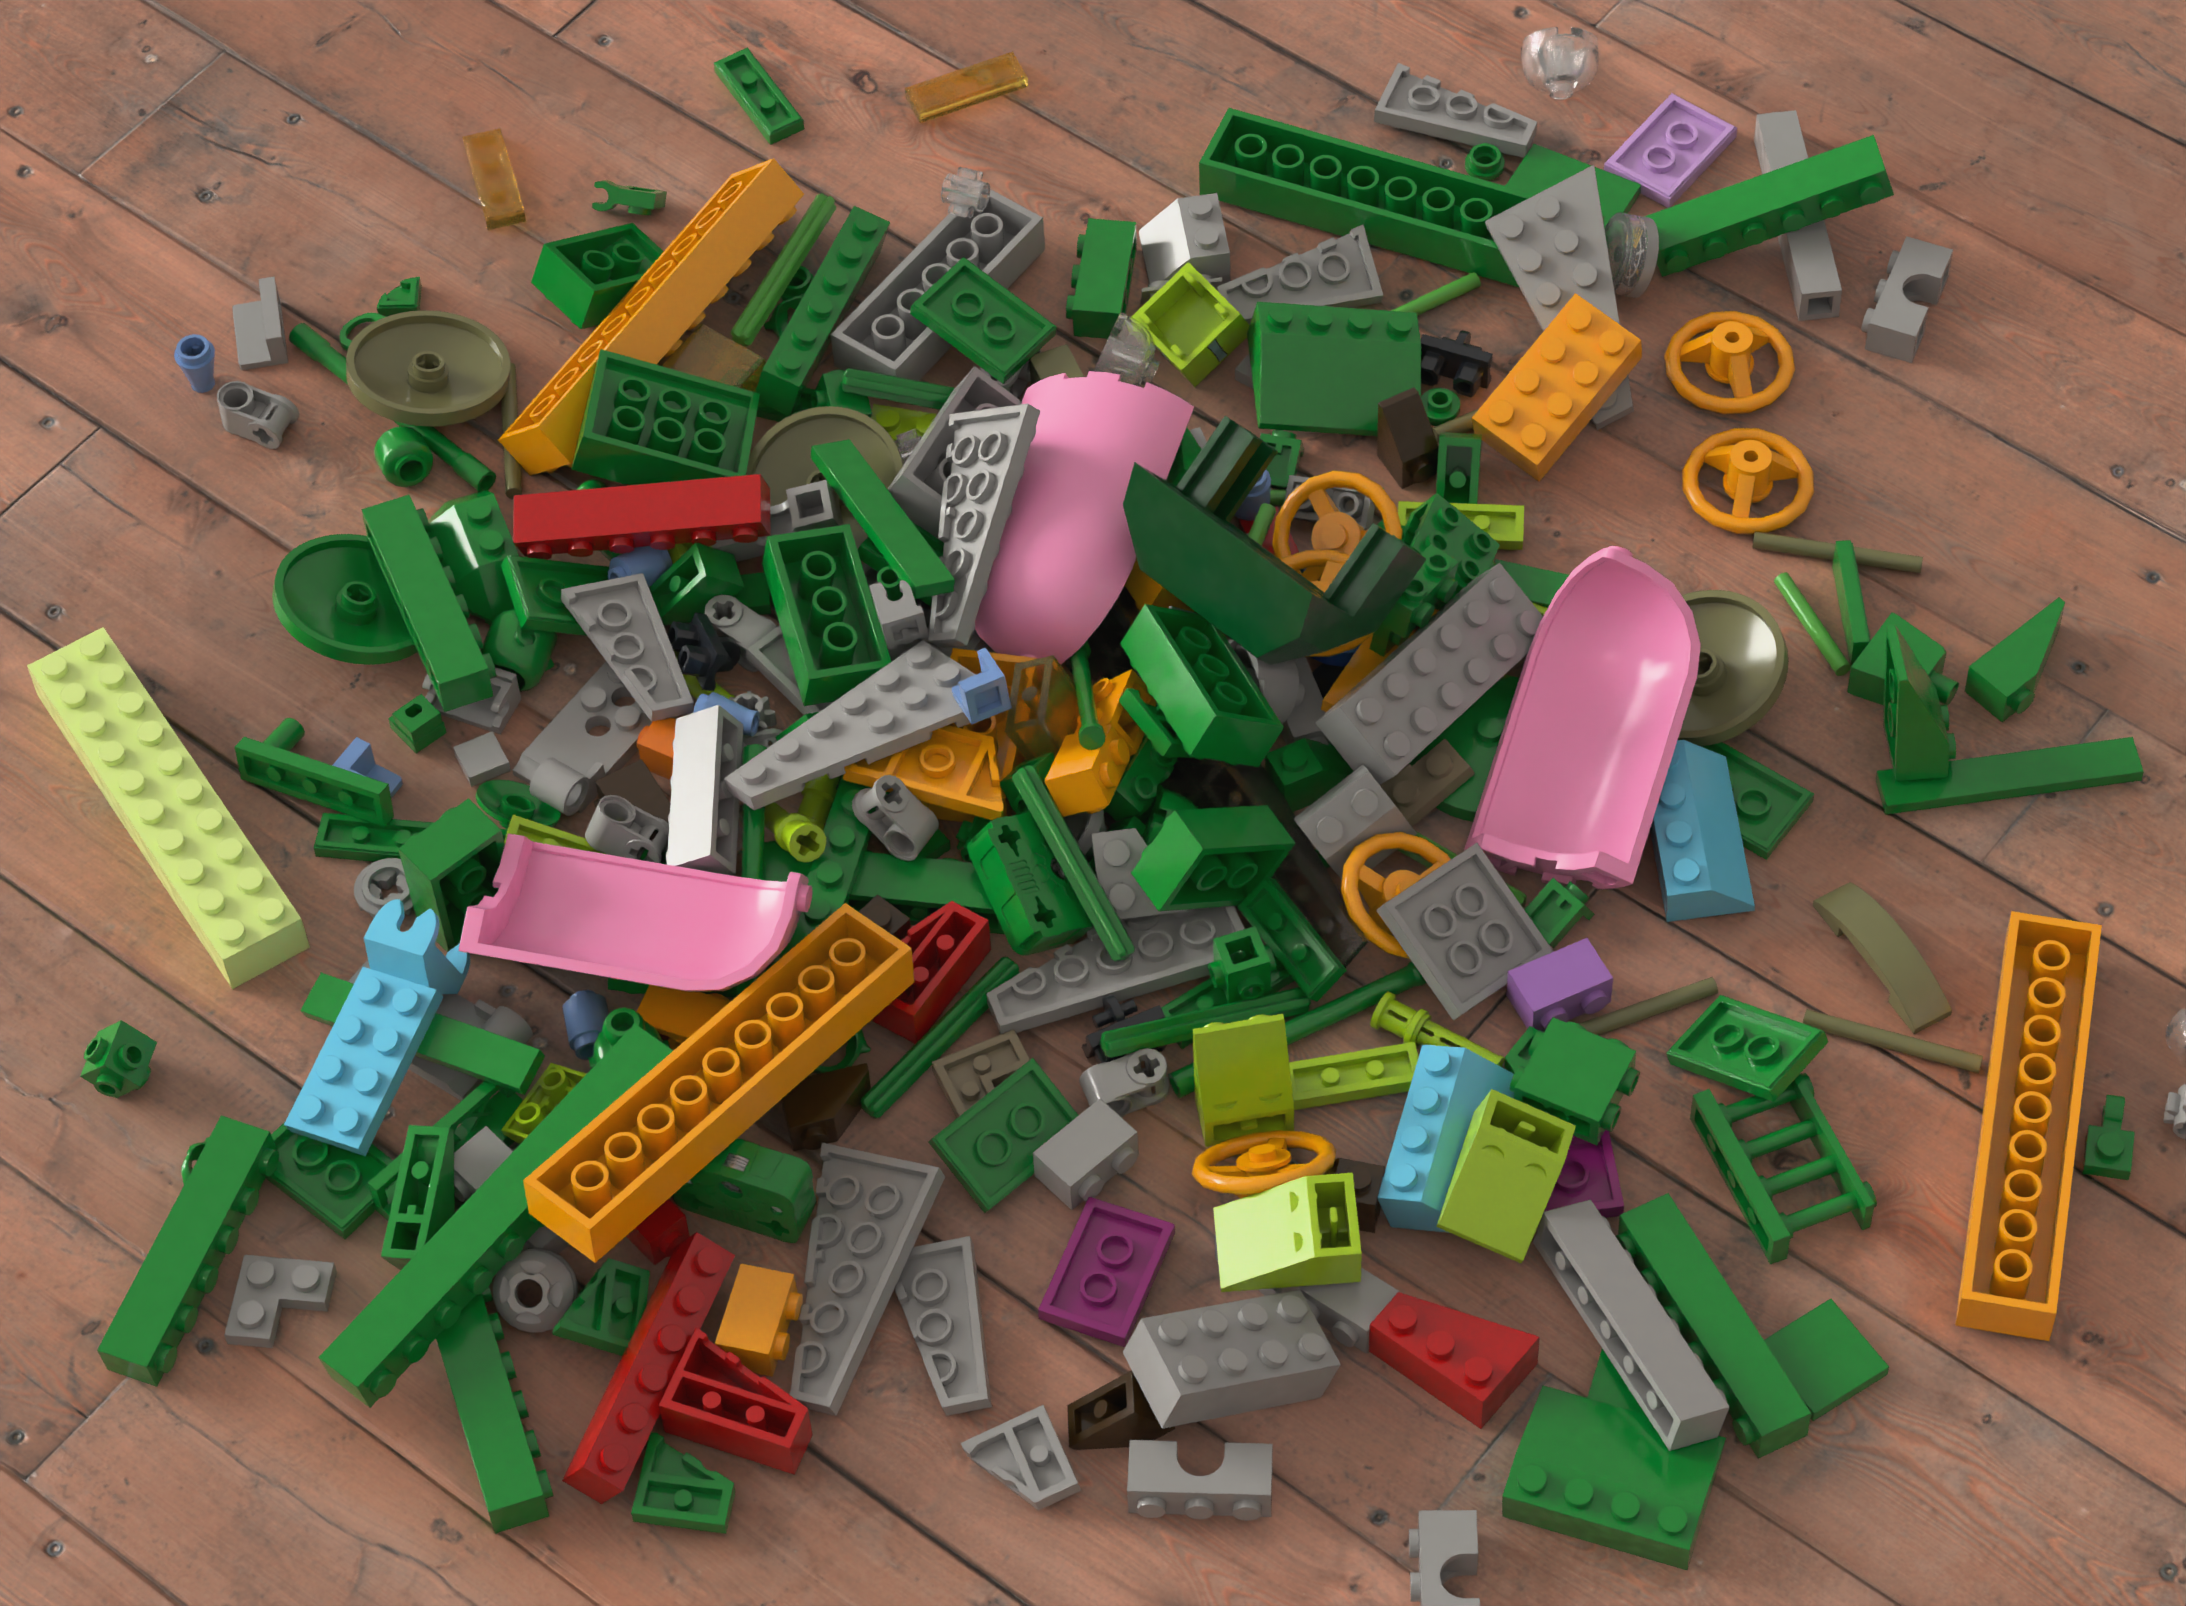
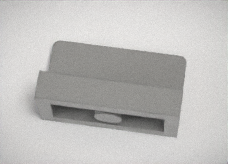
M275 277L258 279L261 301L237 304L232 307L238 363L241 370L288 363L282 305Z

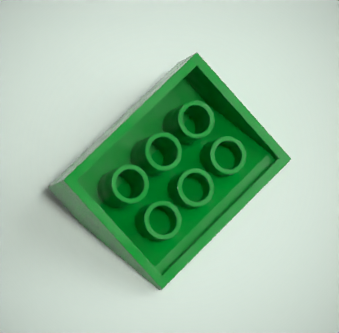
M1257 301L1248 328L1247 339L1259 429L1377 436L1379 402L1413 387L1419 392L1421 398V339L1417 313Z
M600 349L571 470L626 485L746 475L760 394Z
M1543 1385L1515 1454L1502 1495V1517L1688 1571L1726 1437L1718 1436L1717 1438L1669 1451L1646 1414Z

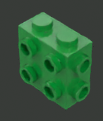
M1438 493L1434 494L1411 513L1401 541L1419 554H1422L1431 544L1459 561L1454 578L1458 581V586L1449 601L1474 578L1496 565L1493 560L1500 546L1488 533L1480 529ZM1440 601L1436 607L1441 609L1448 602L1443 603Z
M1552 1017L1545 1032L1540 1030L1536 1032L1528 1052L1531 1058L1526 1067L1518 1066L1512 1077L1509 1090L1514 1092V1099L1576 1125L1573 1136L1598 1145L1604 1131L1612 1132L1621 1113V1106H1618L1623 1095L1630 1097L1637 1085L1640 1071L1635 1069L1636 1050L1629 1048L1620 1040L1606 1039L1591 1033L1578 1023L1564 1022Z

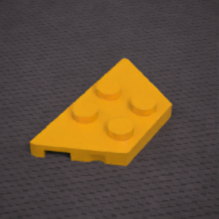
M947 725L932 731L933 734L930 740L870 764H867L866 760L863 759L844 767L846 773L843 774V780L872 788L875 781L880 777L892 775L899 778L919 801L989 820L1004 817V805L1000 790V778L993 736ZM890 788L886 792H892L893 789Z

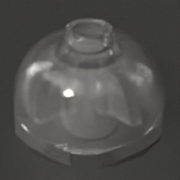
M1550 27L1528 35L1524 38L1523 48H1521V62L1526 80L1534 89L1549 95L1553 99L1564 100L1572 97L1573 94L1586 88L1598 71V38L1589 31L1571 27V34H1558V27Z
M1120 312L1093 371L1119 374L1121 382L1140 386L1143 381L1151 384L1160 364V361L1154 359L1156 345L1154 344L1153 335L1139 320Z

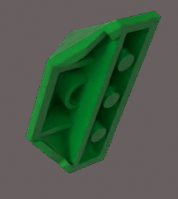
M483 490L446 501L428 520L431 532L427 534L429 538L436 536L444 558L440 563L442 567L450 566L456 582L457 589L453 590L455 596L462 594L469 614L484 619L485 623L491 626L492 621L497 615L505 610L515 609L501 563L506 555L519 556L494 493Z

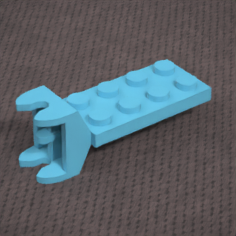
M400 899L388 902L375 915L364 936L370 969L362 967L284 1123L291 1132L366 1156L443 999L441 994H458L470 967V953L458 951L460 944L448 951L446 956L435 946L440 923L438 916L432 909L429 908L418 916L413 926L405 932L400 931V926L405 918L404 905Z

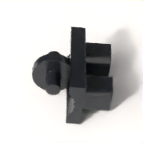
M1461 330L1456 340L1446 337L1439 339L1423 334L1421 337V383L1434 386L1438 384L1441 376L1453 379V389L1458 394L1473 397L1479 387L1487 389L1491 382L1490 367L1493 354L1482 351L1481 347L1471 345V333Z
M695 612L690 624L672 622L667 635L673 651L680 652L677 659L682 674L696 676L702 690L714 691L716 688V672L730 671L740 660L741 652L739 646L732 638L718 637L707 614Z
M1114 995L1102 998L1104 1012L1092 1016V1020L1096 1028L1109 1023L1110 1026L1087 1035L1086 1044L1082 1045V1049L1087 1059L1094 1056L1098 1064L1124 1057L1126 1054L1112 1058L1105 1056L1100 1044L1102 1033L1165 1018V1015L1160 1005L1125 1019L1126 1016L1138 1012L1134 1000L1119 1004ZM1167 1045L1151 1049H1155L1158 1052H1162L1165 1050Z

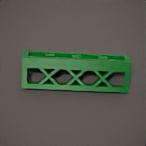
M484 1081L433 1126L450 1127L454 1130V1152L485 1126L509 1147L515 1141L504 1135L501 1130L523 1099L514 1091ZM403 1152L368 1182L375 1209L387 1221L389 1220Z

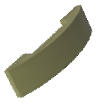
M1849 882L1813 901V907L1835 935L1839 937L1845 934L1890 992L1888 1002L1913 1034L1951 1015L1952 1009L1939 983L1919 951L1896 921L1869 894Z

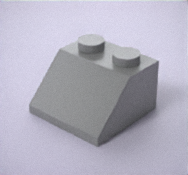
M1217 193L1177 198L1139 230L1149 284L1159 280H1170L1187 262L1201 275H1211L1212 278L1222 277V284L1230 281V251Z
M1361 765L1294 818L1301 830L1341 880L1343 865L1356 845L1375 834L1404 832L1414 836L1417 834L1364 765ZM1397 849L1381 850L1368 858L1364 865L1373 869Z

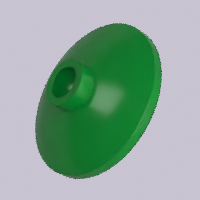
M490 780L482 783L476 792V801L482 810L498 820L500 825L508 829L513 815L549 827H554L559 822L561 812L532 796L529 785L510 780Z

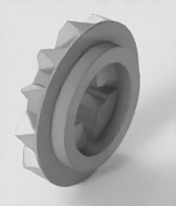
M386 858L375 861L365 867L358 875L354 884V896L360 911L365 910L374 919L375 915L385 904L392 900L400 899L404 905V913L409 916L413 904L401 859ZM396 884L398 894L390 893L387 898L383 899L381 889L389 890L392 885Z

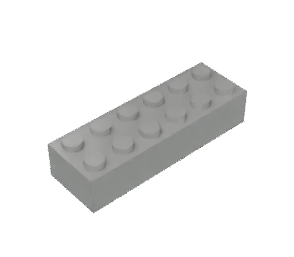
M979 183L831 334L834 366L844 371L848 368L919 381L952 345L910 314L911 305L963 257L1008 289L1045 250L1043 217Z
M1498 563L1474 578L1434 614L1423 628H1419L1320 717L1315 724L1353 771L1364 765L1380 785L1396 776L1528 653L1543 616L1504 567Z

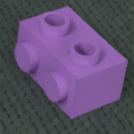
M1585 938L1509 970L1506 996L1527 1029L1529 1026H1532L1543 1032L1546 1030L1552 1017L1567 1022L1582 1014H1594L1603 1009L1611 1002L1613 977L1589 939Z

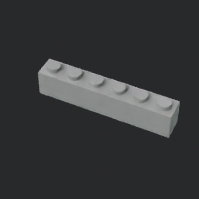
M1591 1200L1545 1211L1533 1241L1534 1245L1668 1450L1672 1451L1717 1438L1729 1410L1726 1397L1719 1388H1716L1704 1370L1700 1357L1692 1352L1680 1334L1677 1323L1668 1316L1658 1301L1653 1287L1646 1283L1634 1265L1631 1254L1623 1249L1613 1234L1608 1220L1601 1216Z

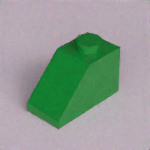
M1440 433L1436 493L1449 503L1478 504L1482 434Z
M695 542L649 589L664 626L672 624L673 621L682 622L690 620L695 612L705 614V606L713 597L719 595L734 597L744 588L733 554Z
M1306 738L1268 752L1265 756V784L1284 815L1310 806L1354 772L1333 745H1325Z

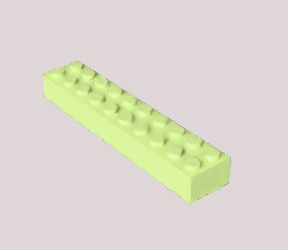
M104 627L27 665L39 699L230 987L234 989L310 948L301 917Z

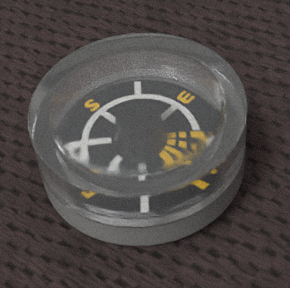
M1619 212L1614 214L1605 226L1615 295L1638 298L1647 289L1655 271L1659 250L1658 229L1656 223L1651 218Z

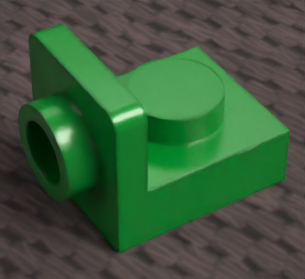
M1273 430L1272 435L1265 433L1260 435V439L1278 451L1266 468L1271 477V488L1287 489L1289 475H1297L1300 457H1303L1305 448L1302 440L1296 439L1297 435L1292 432Z
M1554 878L1546 884L1524 909L1553 949L1582 916L1590 920L1595 915L1585 906L1590 898L1571 881L1563 887Z

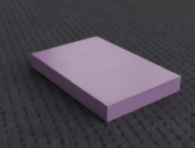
M1671 93L1604 163V170L1641 184V194L1670 208L1736 138L1737 127Z

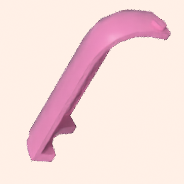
M1089 371L1087 377L1069 378L1066 373L1047 377L1028 387L1021 404H1030L1040 410L1036 424V435L1030 443L1024 463V473L1018 482L1012 501V511L1006 520L1000 539V550L994 559L987 581V591L981 600L975 619V630L979 637L996 653L1037 658L1038 679L1059 667L1082 647L1102 623L1119 597L1136 560L1123 508L1134 462L1166 480L1193 412L1194 406L1169 391L1148 382L1142 388L1121 382L1119 374Z
M1618 546L1603 548L1589 556L1571 572L1552 599L1539 623L1529 648L1464 848L1465 851L1475 843H1478L1498 871L1515 876L1519 868L1543 874L1541 878L1542 883L1547 884L1554 878L1563 887L1570 881L1575 884L1576 880L1590 881L1596 889L1625 887L1634 882L1697 679L1701 643L1693 612L1675 585L1646 563L1633 558V554L1625 548Z
M508 833L500 865L493 879V887L499 888L498 892L494 897L484 896L478 905L467 907L458 951L688 992L725 991L762 974L783 951L795 932L801 912L807 913L809 911L813 890L812 886L808 885L809 879L805 875L796 872L789 873L787 882L764 881L533 842L525 836Z

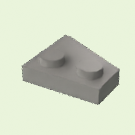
M1044 1405L961 1443L967 1457L1038 1511L1082 1491Z

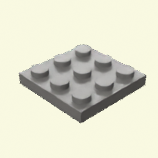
M1475 843L1376 910L1453 1021L1505 986L1509 970L1554 952L1478 843Z

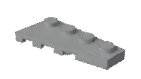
M1400 63L1397 64L1375 108L1374 122L1393 128L1426 134L1431 137L1464 143L1469 146L1489 143L1496 146L1504 154L1523 158L1526 156L1536 136L1537 121L1495 103L1484 106L1477 103L1475 95L1461 89L1456 94L1440 87V80L1426 75L1423 79L1410 74V67Z

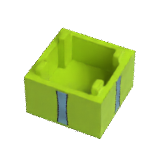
M1189 262L1129 318L1144 337L1194 387L1247 338L1249 324L1243 316Z

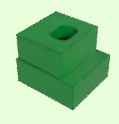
M422 694L399 708L388 718L390 728L416 754L447 733L441 713Z

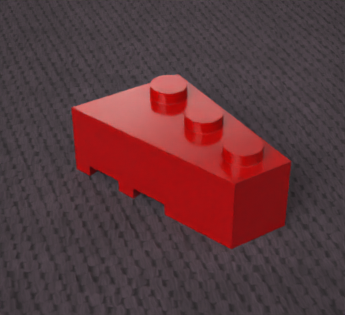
M950 901L907 930L908 936L901 941L912 948L914 983L871 1020L914 1044L931 1028L991 950L989 920L953 901Z
M1400 1292L1392 1298L1370 1323V1353L1480 1429L1484 1427L1538 1364L1539 1336Z
M697 1327L695 1328L659 1404L664 1431L795 1475L813 1436L808 1408L765 1376L759 1377L741 1363L739 1357L730 1351L726 1353L711 1342L706 1333Z

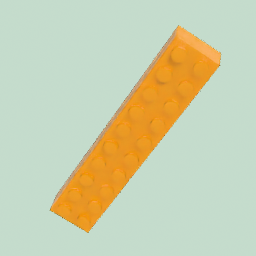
M774 158L736 172L726 180L498 439L530 476L545 471L552 473L564 465L572 467L600 349L656 365L663 357L670 356L681 346L682 340L680 337L684 332L695 328L705 318L704 309L709 304L717 302L727 293L729 288L726 284L730 279L739 276L751 265L750 256L755 251L763 249L773 240L774 234L772 231L776 226L784 224L796 213L795 205L803 197L804 193Z
M844 903L523 1180L529 1214L596 1263L914 983L912 948Z
M2011 911L2004 945L1955 1326L2050 1341L2057 1313L2102 925Z

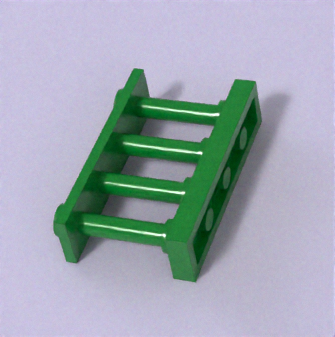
M1806 1073L1799 1074L1775 1102L1754 1095L1725 1106L1723 1103L1718 1104L1710 1089L1696 1093L1692 1097L1690 1120L1770 1265L1787 1259L1790 1239L1793 1238L1794 1232L1850 1211L1861 1230L1870 1228L1873 1210L1877 1206L1876 1196L1871 1185L1867 1181H1861L1816 1102L1812 1082ZM1790 1102L1800 1120L1799 1123L1747 1142L1743 1139L1738 1140L1731 1129L1734 1122ZM1809 1138L1821 1157L1818 1160L1769 1178H1765L1763 1175L1758 1176L1751 1165L1752 1159ZM1828 1175L1832 1176L1842 1194L1789 1215L1783 1212L1778 1213L1772 1202L1773 1196Z

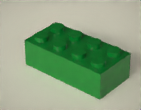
M850 524L767 536L762 566L803 705L810 706L834 702L892 662Z
M1145 604L1120 644L1129 657L1131 666L1139 673L1146 684L1148 693L1156 700L1164 713L1166 722L1174 729L1181 740L1185 752L1200 760L1207 758L1225 761L1230 765L1242 764L1259 767L1284 726L1223 632L1199 614Z

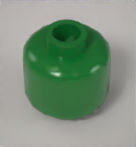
M399 426L391 428L381 435L374 447L375 461L386 480L395 486L404 488L415 486L424 481L433 467L432 452L421 433L412 427Z

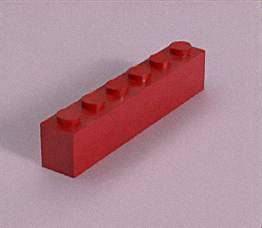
M761 474L514 495L513 543L528 558L548 560L552 558V554L564 553L575 557H587L592 555L593 551L609 550L613 553L623 554L634 551L635 547L646 546L656 550L673 549L675 544H694L695 542L712 546L717 543V540L729 539L739 543H751L757 541L758 537L771 536L770 487Z
M698 1232L675 1247L630 1339L628 1347L562 1479L563 1482L600 1504L605 1503L624 1490L660 1415L659 1404L695 1328L701 1329L733 1262L734 1254Z

